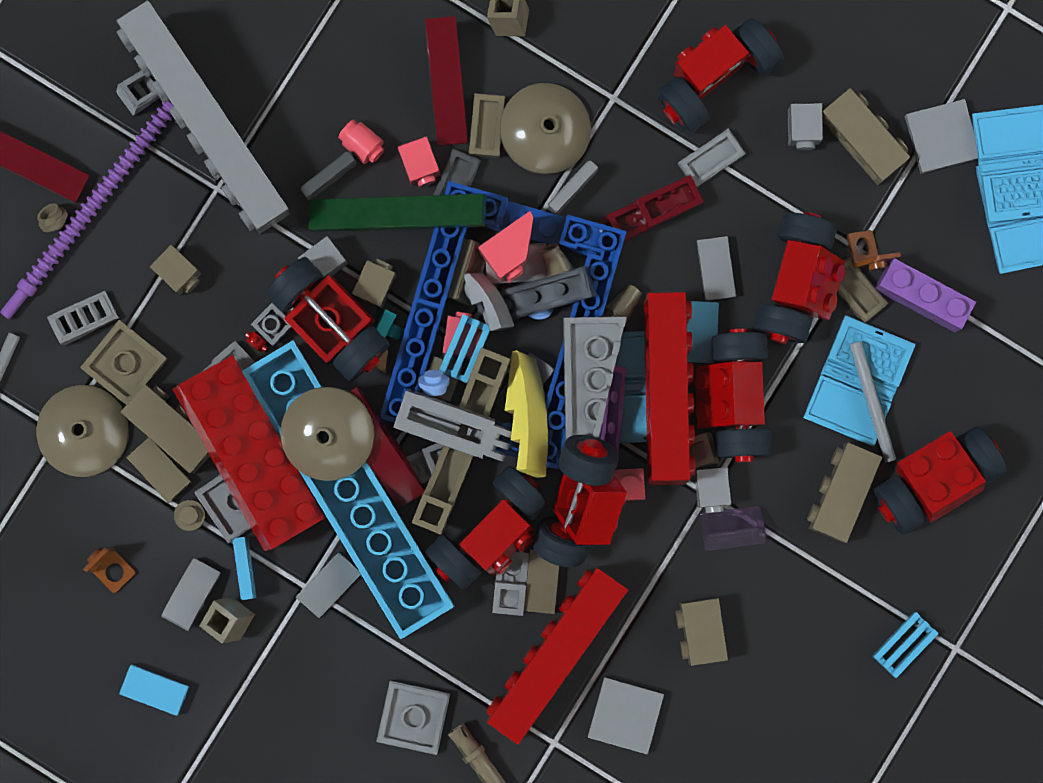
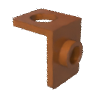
M871 230L846 235L853 269L869 266L870 271L888 267L887 261L901 257L900 252L878 255L873 231ZM858 239H863L867 242L869 249L866 255L858 252L856 247Z
M113 547L95 550L87 558L89 564L83 568L86 573L93 572L112 593H117L136 574V571ZM113 563L121 565L124 571L123 577L117 582L109 580L106 575L108 566Z

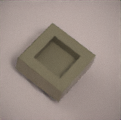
M706 432L695 436L694 444H691L689 447V456H695V471L719 463L712 433Z

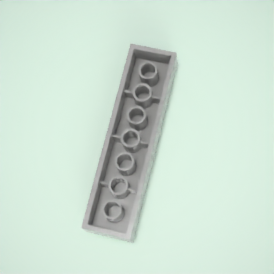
M148 0L116 20L121 28L116 31L129 53L133 50L137 52L138 55L134 57L137 65L146 78L151 75L153 76L155 81L151 84L162 102L165 104L170 101L173 106L169 109L172 117L181 129L184 127L188 128L190 133L186 136L197 154L205 153L208 158L204 161L206 167L215 180L219 178L223 180L225 185L221 188L232 206L237 203L240 205L243 211L239 215L249 231L256 229L260 235L290 215L288 207Z

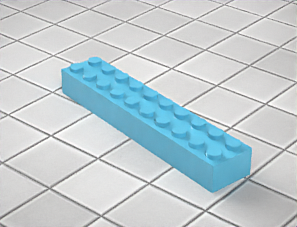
M294 340L242 370L280 439L282 420L291 403L303 393L323 387ZM320 431L319 439L323 442H328V433ZM367 462L353 474L333 481L317 480L300 472L400 640L455 607L381 482Z

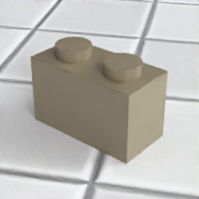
M719 598L680 603V610H675L678 629L683 628L685 641H680L682 659H688V663L691 666L727 661Z

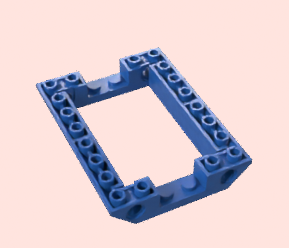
M448 181L444 195H486L485 228L501 232L530 211L534 216L531 241L546 243V245L557 243L562 250L587 256L585 266H589L596 297L575 302L570 318L603 316L627 231L568 214L566 217L510 202L508 197ZM469 227L434 228L381 410L380 418L395 423L407 389L422 393V388L418 385V379L429 369L449 300V290ZM564 339L545 402L548 427L547 467L558 470L559 458L565 443ZM495 420L496 425L512 430L511 423ZM500 435L499 439L509 442L510 447L509 450L496 446L495 451L518 459L520 444L512 441L511 438Z

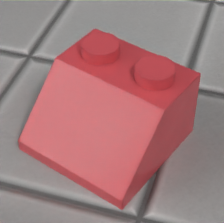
M530 211L478 247L480 254L500 282L507 279L511 283L524 273L523 267L527 262L534 217Z

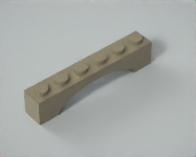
M481 348L459 407L489 417L511 360ZM461 423L457 436L477 443L478 438L466 435L468 428L471 426ZM445 445L443 446L412 520L413 524L438 534H443L474 457L473 455Z

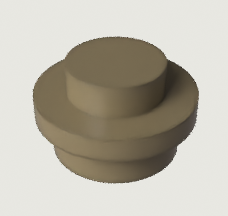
M55 203L45 206L37 216L39 227L44 232L60 230L65 225L67 211Z
M186 500L176 507L174 520L181 529L193 531L200 528L204 523L205 510L200 503Z

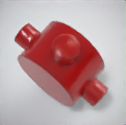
M248 331L245 334L247 337L246 341L259 352L261 350L264 352L268 350L267 342L254 331L252 333Z

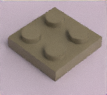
M118 320L80 368L127 405L145 384L148 385L167 362L168 358L122 321Z

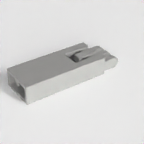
M407 389L393 426V428L479 458H483V455L500 461H505L506 455L495 451L496 446L509 450L510 443L499 439V437L503 435L511 438L512 431L496 425V419ZM461 423L471 426L468 428L466 435L478 438L477 443L457 436Z

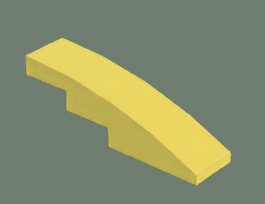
M517 350L512 351L505 411L514 414L511 440L520 444L516 470L536 478L546 477L548 454L547 410L538 364L535 358Z

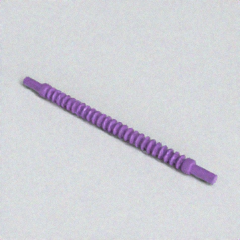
M170 101L165 104L162 102L163 107L157 108L158 114L151 115L153 120L151 122L146 121L147 128L140 129L142 132L140 136L135 135L137 140L130 142V149H124L126 152L124 156L119 155L120 162L113 163L115 166L113 170L108 169L110 174L102 177L104 179L103 183H97L98 189H93V195L86 197L87 203H81L82 209L75 211L77 214L75 218L70 217L71 223L64 225L66 227L65 231H59L60 237H54L55 243L48 245L50 248L48 252L43 251L44 257L37 259L38 265H32L33 271L31 273L26 272L28 277L26 279L22 278L18 282L17 291L0 311L3 316L10 319L25 299L35 294L37 291L36 285H42L41 279L48 277L46 274L48 270L53 271L52 265L59 263L58 257H64L63 251H68L70 249L68 245L75 243V236L80 237L79 231L86 229L84 226L86 222L91 223L90 217L97 215L96 209H102L101 203H106L108 201L106 197L113 195V188L118 189L117 183L124 181L123 175H129L128 169L135 168L133 163L140 161V154H146L144 149L151 147L149 144L151 140L156 141L155 135L157 133L162 134L160 129L167 127L166 121L173 120L169 111L173 107Z

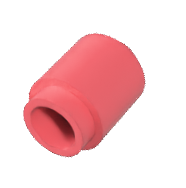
M354 119L342 129L338 136L342 141V146L363 164L369 161L372 163L376 162L384 152L382 148L384 141L364 123H358Z

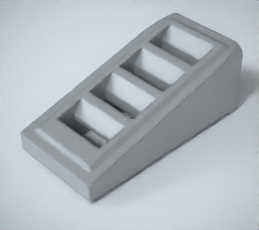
M142 71L137 72L118 84L116 90L118 96L133 116L160 98L151 84L153 80L150 77L146 78ZM140 82H144V84L150 90L149 94H146L144 89L139 84ZM131 89H133L140 98L138 101L131 93Z
M103 291L48 316L47 319L59 343L66 346L119 319L106 291ZM98 302L101 303L107 315L104 318H101L95 306ZM89 308L95 322H89L84 309ZM76 313L83 324V327L79 329L72 316ZM64 319H66L72 331L68 334L61 323Z

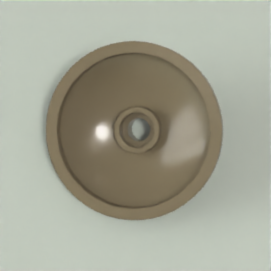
M538 83L521 89L505 106L500 121L501 141L507 154L517 165L536 174H555L573 166L586 151L591 135L589 115L581 100L570 90L551 83ZM550 120L554 124L553 130H547L544 127V121Z
M76 385L59 391L44 405L37 421L36 436L42 455L55 469L70 476L90 477L107 471L118 462L128 444L129 422L121 413L122 405L113 395L95 386ZM81 424L84 431L81 435L77 436L74 433V428L76 425Z
M319 387L303 393L291 403L282 420L281 442L287 458L300 472L317 480L333 481L353 474L366 462L374 445V424L368 409L355 395L340 388ZM320 431L328 433V442H323L319 439Z

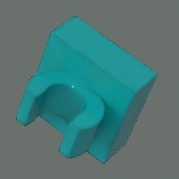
M377 309L373 317L376 321L371 326L375 327L384 338L388 336L399 341L404 329L392 324L396 314L386 309Z

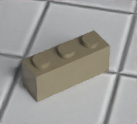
M849 88L822 111V122L878 186L910 158L907 154L909 150L898 137L894 139L887 131L889 127L886 121L878 114L874 116L867 108L869 103L860 92H854Z
M145 384L122 409L121 413L191 474H195L210 457L207 449L183 407L178 405L175 409L167 402L170 396L157 385L152 389Z
M850 443L843 444L842 448L837 447L831 459V464L835 465L830 476L825 475L819 488V492L823 493L818 505L814 503L808 514L807 520L811 522L808 529L841 543H847L882 457Z

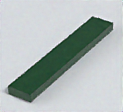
M460 194L310 200L308 230L312 232L485 227L486 195Z

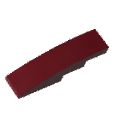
M456 16L425 19L437 145L468 144Z
M0 131V167L76 203L89 177L88 174Z
M688 175L636 199L635 202L607 214L606 217L596 221V223L627 231L623 242L625 243L695 208L704 201L691 175Z
M356 387L349 392L366 406L372 417L375 431L374 445L366 462L400 508L424 494L425 488L397 440L392 439L378 413L374 414L360 388Z

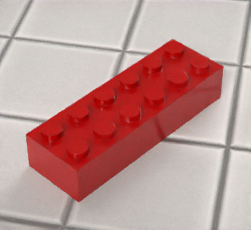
M686 292L648 293L644 300L647 485H685L690 481V477L695 475V456H689V447L691 444H694L695 431L694 425H689L688 417L694 412L693 394H688V385H690V381H693V363H687V354L692 350V332H687L686 324L689 323L692 317L691 301H686Z
M233 355L172 389L264 551L279 546L325 519L298 469L287 458L281 439Z
M595 567L593 571L587 569L577 582V585L581 587L574 597L570 594L566 597L559 607V610L563 612L557 622H554L552 619L549 621L540 634L544 638L538 648L532 645L522 659L526 664L522 671L519 673L514 670L505 683L504 687L508 689L502 699L496 696L486 710V713L489 715L487 723L517 745L628 591V589L599 568Z

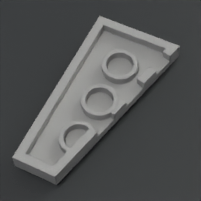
M627 317L563 318L565 441L573 435H589L599 438L607 404L606 401Z

